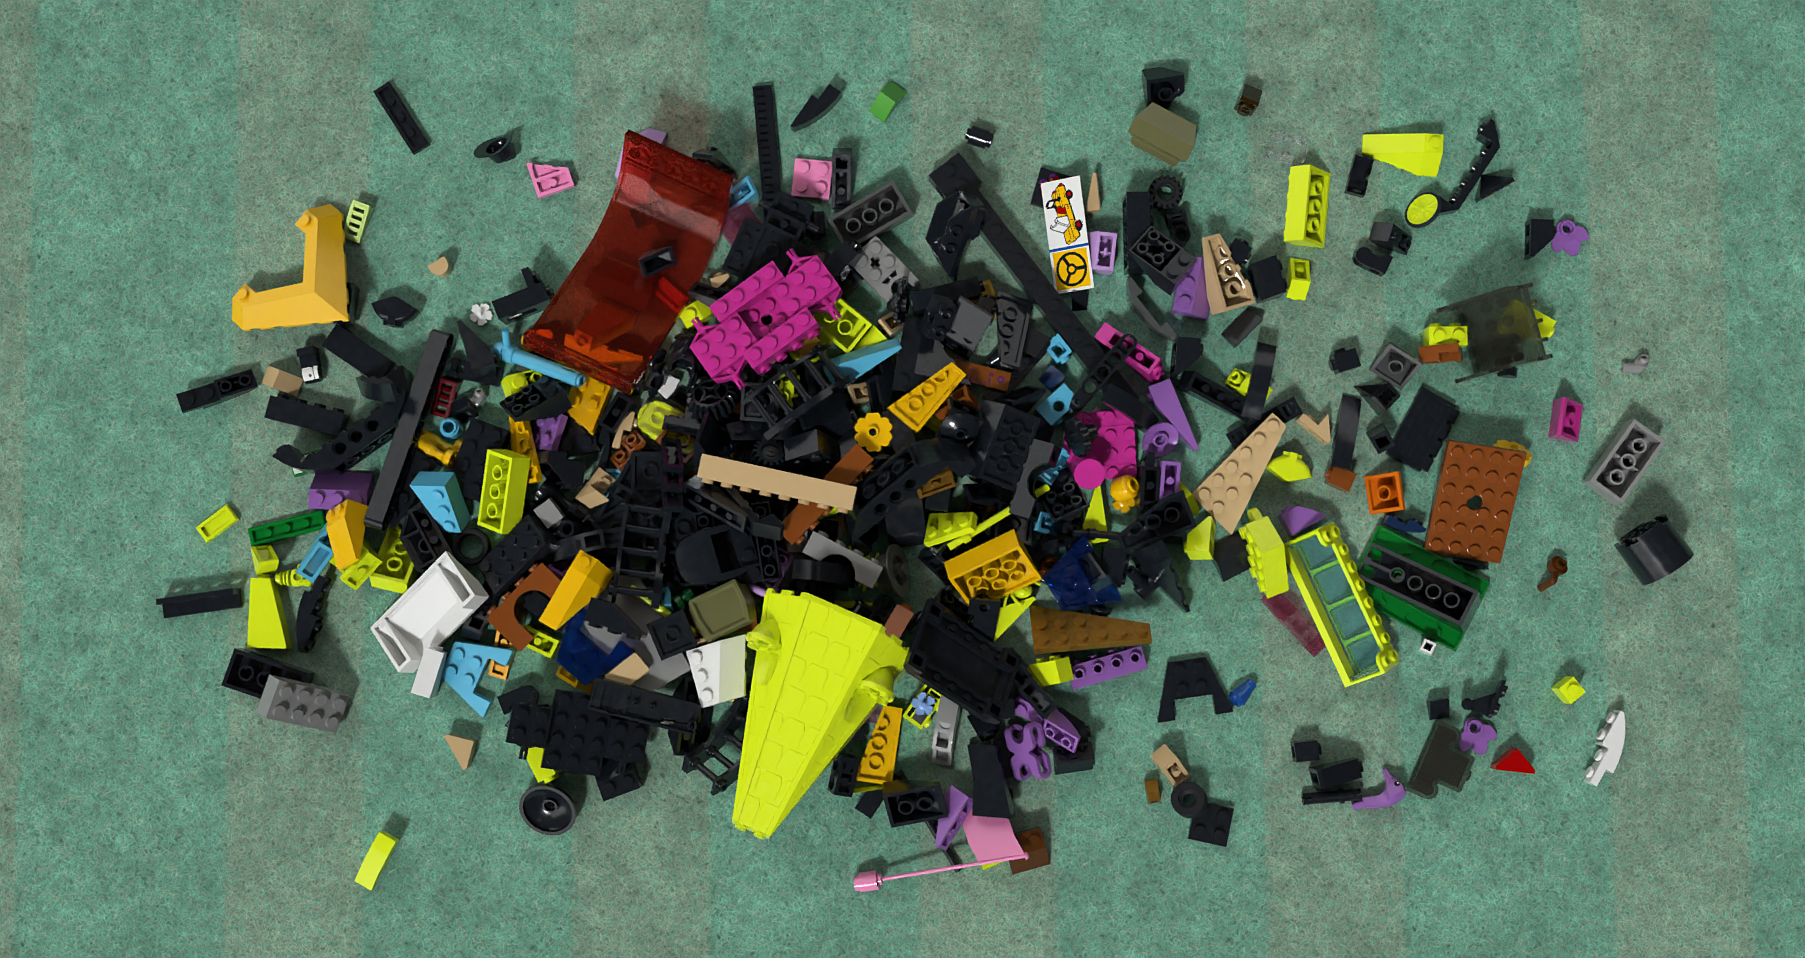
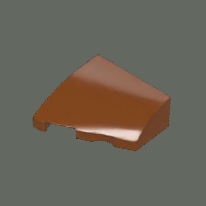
M1458 343L1418 347L1419 360L1424 362L1423 364L1451 361L1463 362L1461 348Z

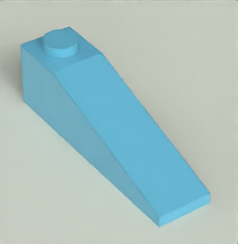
M894 338L839 355L830 360L841 375L844 374L846 377L853 374L857 379L902 349L899 340ZM824 365L823 368L826 376L834 384L835 378Z

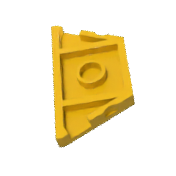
M618 369L584 374L586 377L584 385L579 387L572 385L568 399L573 408L565 413L574 418L591 435L595 434L598 426L597 423L601 419L619 375Z

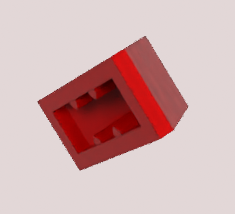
M1511 747L1490 764V768L1496 770L1535 774V769L1518 748Z

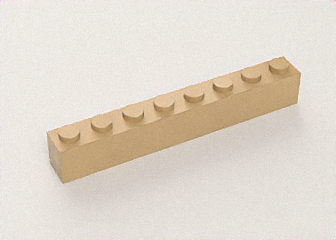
M702 454L697 477L702 478L701 482L713 484V481L721 482L720 486L732 489L733 485L740 486V491L749 493L754 489L760 491L759 495L771 497V493L779 495L778 499L790 501V498L798 499L800 504L818 503L817 507L829 509V506L837 508V512L848 514V510L853 511L858 490L854 486Z

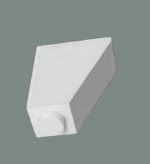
M433 644L431 647H425L411 693L427 698L437 696L447 652L442 651L443 647Z

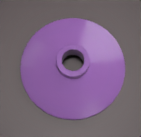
M1167 422L1152 425L1142 438L1144 451L1155 452V457L1169 454L1178 443V431L1172 424Z

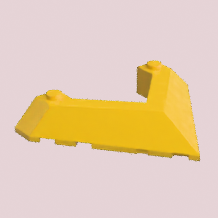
M331 204L306 210L295 223L305 233L303 283L261 292L256 291L245 283L232 298V321L244 331H251L256 328L261 330L274 329L277 326L285 328L312 325L313 323L326 324L340 320L343 322L350 321V314L347 312V305L349 304L347 263L343 248L345 244V231L342 229L344 215Z

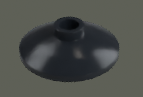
M957 412L947 416L940 425V435L942 438L956 439L966 444L971 443L979 432V425L975 417L965 412Z

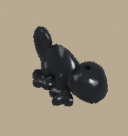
M653 346L646 350L644 354L646 363L636 370L634 380H628L623 385L624 392L627 395L636 396L644 391H648L649 397L654 398L659 393L658 390L663 383V368L658 369L667 356V351L663 347Z

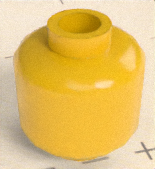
M1123 475L1111 482L1110 494L1118 502L1128 501L1138 495L1139 483L1137 479L1130 475Z

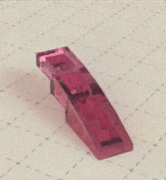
M1282 593L1268 599L1264 595L1260 599L1313 658L1326 647L1322 637L1315 631V628Z

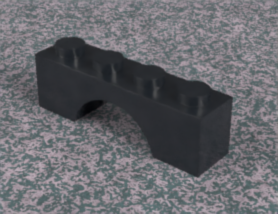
M1033 440L1028 450V458L1022 467L1021 478L1016 484L1014 498L1009 505L1010 514L1037 523L1043 504L1036 497L1035 483L1042 472L1050 468H1056L1062 450L1060 447L1045 441Z

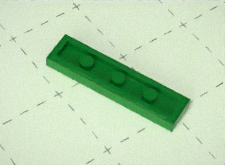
M322 509L248 528L251 546L265 545L320 531L327 522L325 511Z

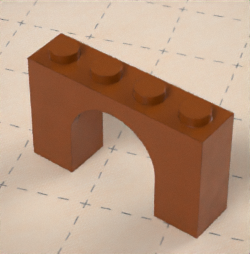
M536 562L529 569L531 574L526 579L522 577L515 584L517 588L512 593L508 591L501 598L503 602L498 607L494 605L487 612L489 617L486 620L520 652L533 640L535 635L517 618L515 611L517 600L523 593L531 590L541 591L552 598L562 581L544 562L540 565Z

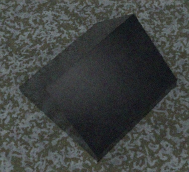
M1239 531L1214 543V554L1211 560L1223 582L1251 567L1247 556H1250L1246 549L1248 543L1246 539L1241 538Z

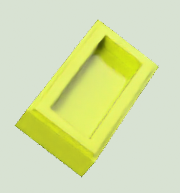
M226 504L198 525L196 529L206 543H210L240 519L231 507Z

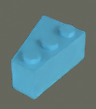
M419 471L410 484L412 490L443 532L461 533L470 520V515L455 473Z

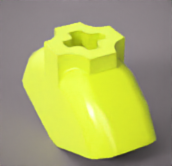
M1283 451L1281 456L1271 459L1265 468L1285 483L1312 478L1309 467L1302 461V455L1293 452Z

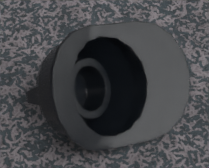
M508 134L503 137L489 139L477 146L473 154L477 158L489 157L498 164L507 162L516 157V152L511 142L513 137Z

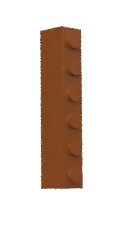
M856 443L822 480L855 487L860 481L858 477L863 472L867 474L873 468L872 462L874 459ZM810 502L809 505L799 503L782 521L785 526L783 537L792 545H795V543L799 545L807 537L805 533L809 529L813 531L820 523L818 519L822 515L826 517L833 510V507L829 506V509L817 507L818 503Z

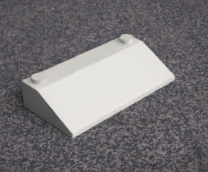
M445 551L370 629L397 671L401 673H414L419 668L425 647H431L432 644L441 646L483 604L489 595L480 582L448 551Z

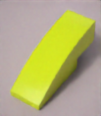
M384 830L380 831L359 869L355 882L372 891L400 840Z

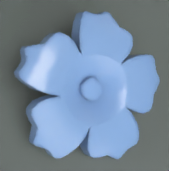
M921 692L917 695L918 699L913 698L911 703L913 708H916L915 713L918 716L924 715V711L927 715H930L933 710V706L930 705L935 703L934 698L931 696L927 697L925 692Z

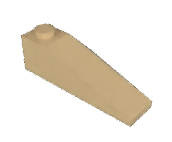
M1220 233L1203 237L1206 292L1211 314L1215 315L1255 303L1251 285L1241 274L1240 266L1235 264L1232 259L1231 251Z

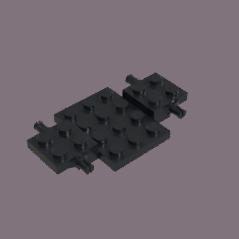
M779 190L776 199L772 203L762 198L760 199L766 205L759 202L758 206L768 210L764 223L760 224L748 217L744 218L721 268L738 277L734 288L771 261L775 263L783 276L786 277L792 265V260L786 252L789 251L791 253L789 250L791 248L800 258L813 256L815 249L799 241L806 229L818 233L819 230L817 229H820L819 225L810 222L815 206ZM722 285L720 287V289L728 292L731 291L730 289L723 287Z
M555 689L552 708H547L537 704L540 693L531 691L529 703H512L505 742L517 744L521 747L519 759L527 760L529 748H544L541 768L599 777L603 757L618 761L616 773L625 775L626 763L635 762L643 764L650 725L629 719L611 718L610 714L587 709L591 694Z

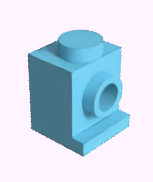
M1059 334L1050 339L1049 342L1051 344L1046 350L1056 364L1059 362L1064 364L1071 358L1069 354L1072 353V350ZM1055 348H1061L1062 353L1056 354Z

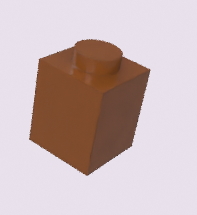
M1328 467L1324 474V478H1326L1324 484L1342 492H1349L1357 474L1352 471Z

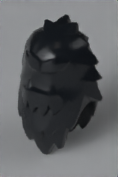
M684 328V333L677 334L674 337L675 341L669 348L670 352L665 359L662 374L663 384L665 385L670 373L674 369L686 370L690 377L685 391L688 392L697 382L698 373L703 365L690 348L696 333L693 330L690 331Z

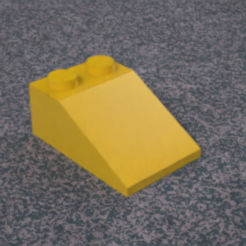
M349 499L329 510L326 515V529L338 570H343L360 560L365 532L364 518L368 506Z

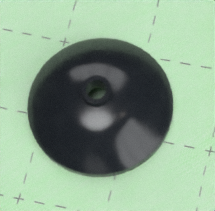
M534 785L523 793L519 802V811L524 822L541 834H563L573 826L576 820L577 810L573 799L564 790L554 785Z

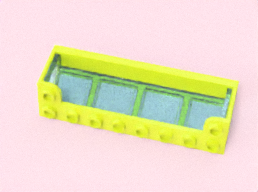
M1333 521L1284 543L1287 564L1342 682L1347 687L1382 675L1400 662L1397 651L1391 645L1390 636L1384 630L1382 619L1376 613L1373 600L1365 589V583L1357 572V566L1349 555V549L1340 536V529Z

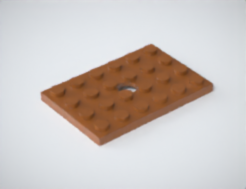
M1447 440L1423 548L1435 554L1501 563L1527 453L1514 449ZM1475 495L1480 496L1482 499L1481 506L1477 509H1470L1467 505L1468 499Z

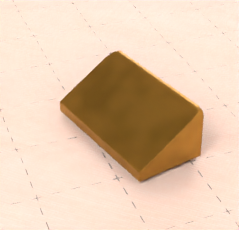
M946 466L940 473L930 479L927 484L917 490L919 499L955 487L956 483L951 469Z

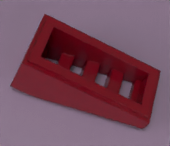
M448 376L441 377L430 414L445 419L450 418L452 413L451 403L456 401L462 381ZM445 385H451L452 388L446 387ZM443 391L451 393L450 396L442 394ZM440 399H444V400H447V401H449V402H448V404H447V403L441 402ZM441 406L447 409L446 411L437 409V407Z

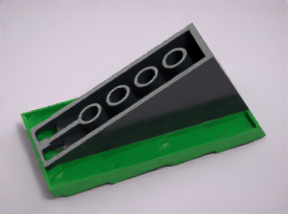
M1381 525L1378 526L1357 566V572L1365 583V589L1372 598L1376 611L1454 652L1458 649L1490 586L1489 582ZM1348 584L1344 592L1349 596L1354 594L1350 584Z

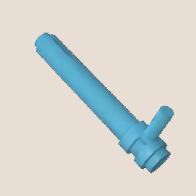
M509 328L501 329L503 341L497 342L492 351L493 354H496L497 359L512 365L518 364L576 387L584 385L586 377L582 372L521 350L520 347L511 344Z

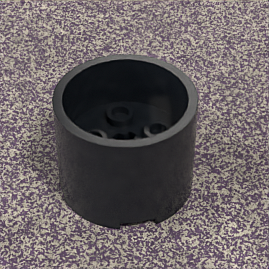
M1666 514L1656 516L1654 518L1656 521L1654 522L1649 521L1640 524L1622 536L1620 544H1614L1641 585H1647L1664 578L1687 563L1694 555Z

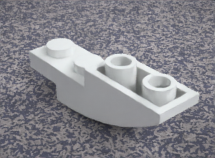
M1613 710V712H1610L1606 717L1607 723L1605 727L1597 733L1596 744L1602 748L1595 753L1594 763L1586 769L1584 774L1586 776L1584 781L1590 785L1597 786L1605 771L1614 773L1625 739V715L1622 711Z

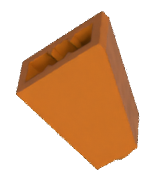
M904 602L902 605H896L884 625L886 628L885 633L889 637L891 634H894L900 638L914 615L911 612L913 608Z

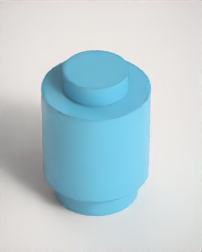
M446 418L440 424V431L444 436L456 439L462 435L463 426L453 418Z

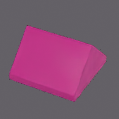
M1567 397L1553 400L1548 438L1578 442L1583 404Z

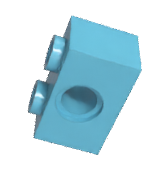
M1063 384L1035 409V412L1041 419L1057 427L1064 420L1062 416L1065 413L1071 414L1073 412L1069 406L1074 393ZM1060 402L1063 405V410L1060 412L1055 411L1053 404Z

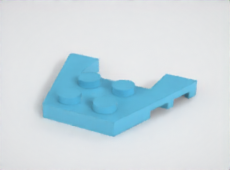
M457 640L454 642L444 665L442 678L484 718L493 700L477 693L476 689L488 661L492 659L506 667L509 665L515 649Z

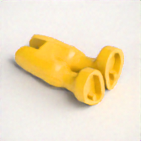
M423 429L416 450L428 457L437 459L445 467L453 468L463 439L459 438L454 444H449L440 436Z

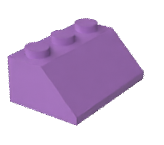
M1196 257L1197 261L1192 272L1174 291L1170 314L1207 321L1210 306L1206 292L1204 258Z
M345 472L342 475L338 473L315 475L309 488L308 508L331 510L347 499L369 506L374 492L375 474Z

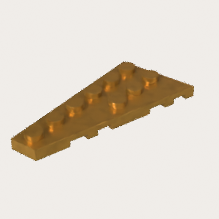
M1029 606L1034 654L1152 644L1149 623Z

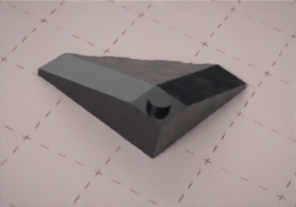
M905 316L900 342L902 349L898 353L892 386L893 392L909 393L951 362L958 367L953 358H949L944 351V346L940 341L926 338L921 332L919 325L922 319ZM963 378L952 392L964 385L971 391L972 385L968 379L965 380Z
M1163 540L1156 541L1133 552L1131 560L1135 568L1139 567L1145 575L1149 576L1159 586L1158 588L1184 613L1190 612L1189 606L1183 602L1186 597L1182 587L1177 585L1180 580L1177 571L1171 567L1173 560Z

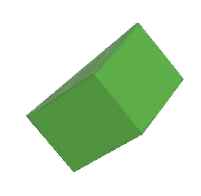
M890 82L879 92L869 112L882 122H885L907 92L895 83Z

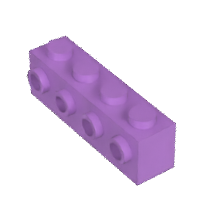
M1136 645L1124 646L1125 650L1118 652L1117 648L1106 651L1105 656L1099 657L1098 654L1088 656V661L1080 662V659L1071 661L1070 664L1074 680L1069 681L1071 689H1079L1147 669L1142 647Z

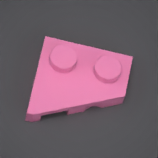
M527 163L539 199L575 187L569 168Z

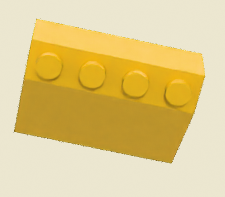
M1014 529L944 562L948 579L968 606L970 597L975 598L980 593L987 594L990 599H1000L1042 579L1022 540Z

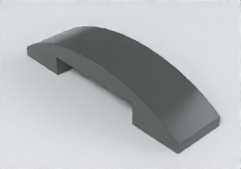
M1130 277L1126 281V290L1136 314L1153 332L1173 342L1178 335L1167 322L1162 326L1158 324L1138 299L1142 290Z

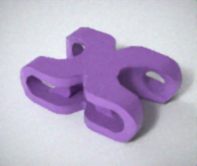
M1030 722L1024 729L1017 724L1007 726L1004 735L1007 748L1014 753L1010 761L1014 777L1017 780H1026L1033 773V776L1038 779L1048 778L1051 774V763L1047 752L1041 749L1045 745V736L1041 724Z

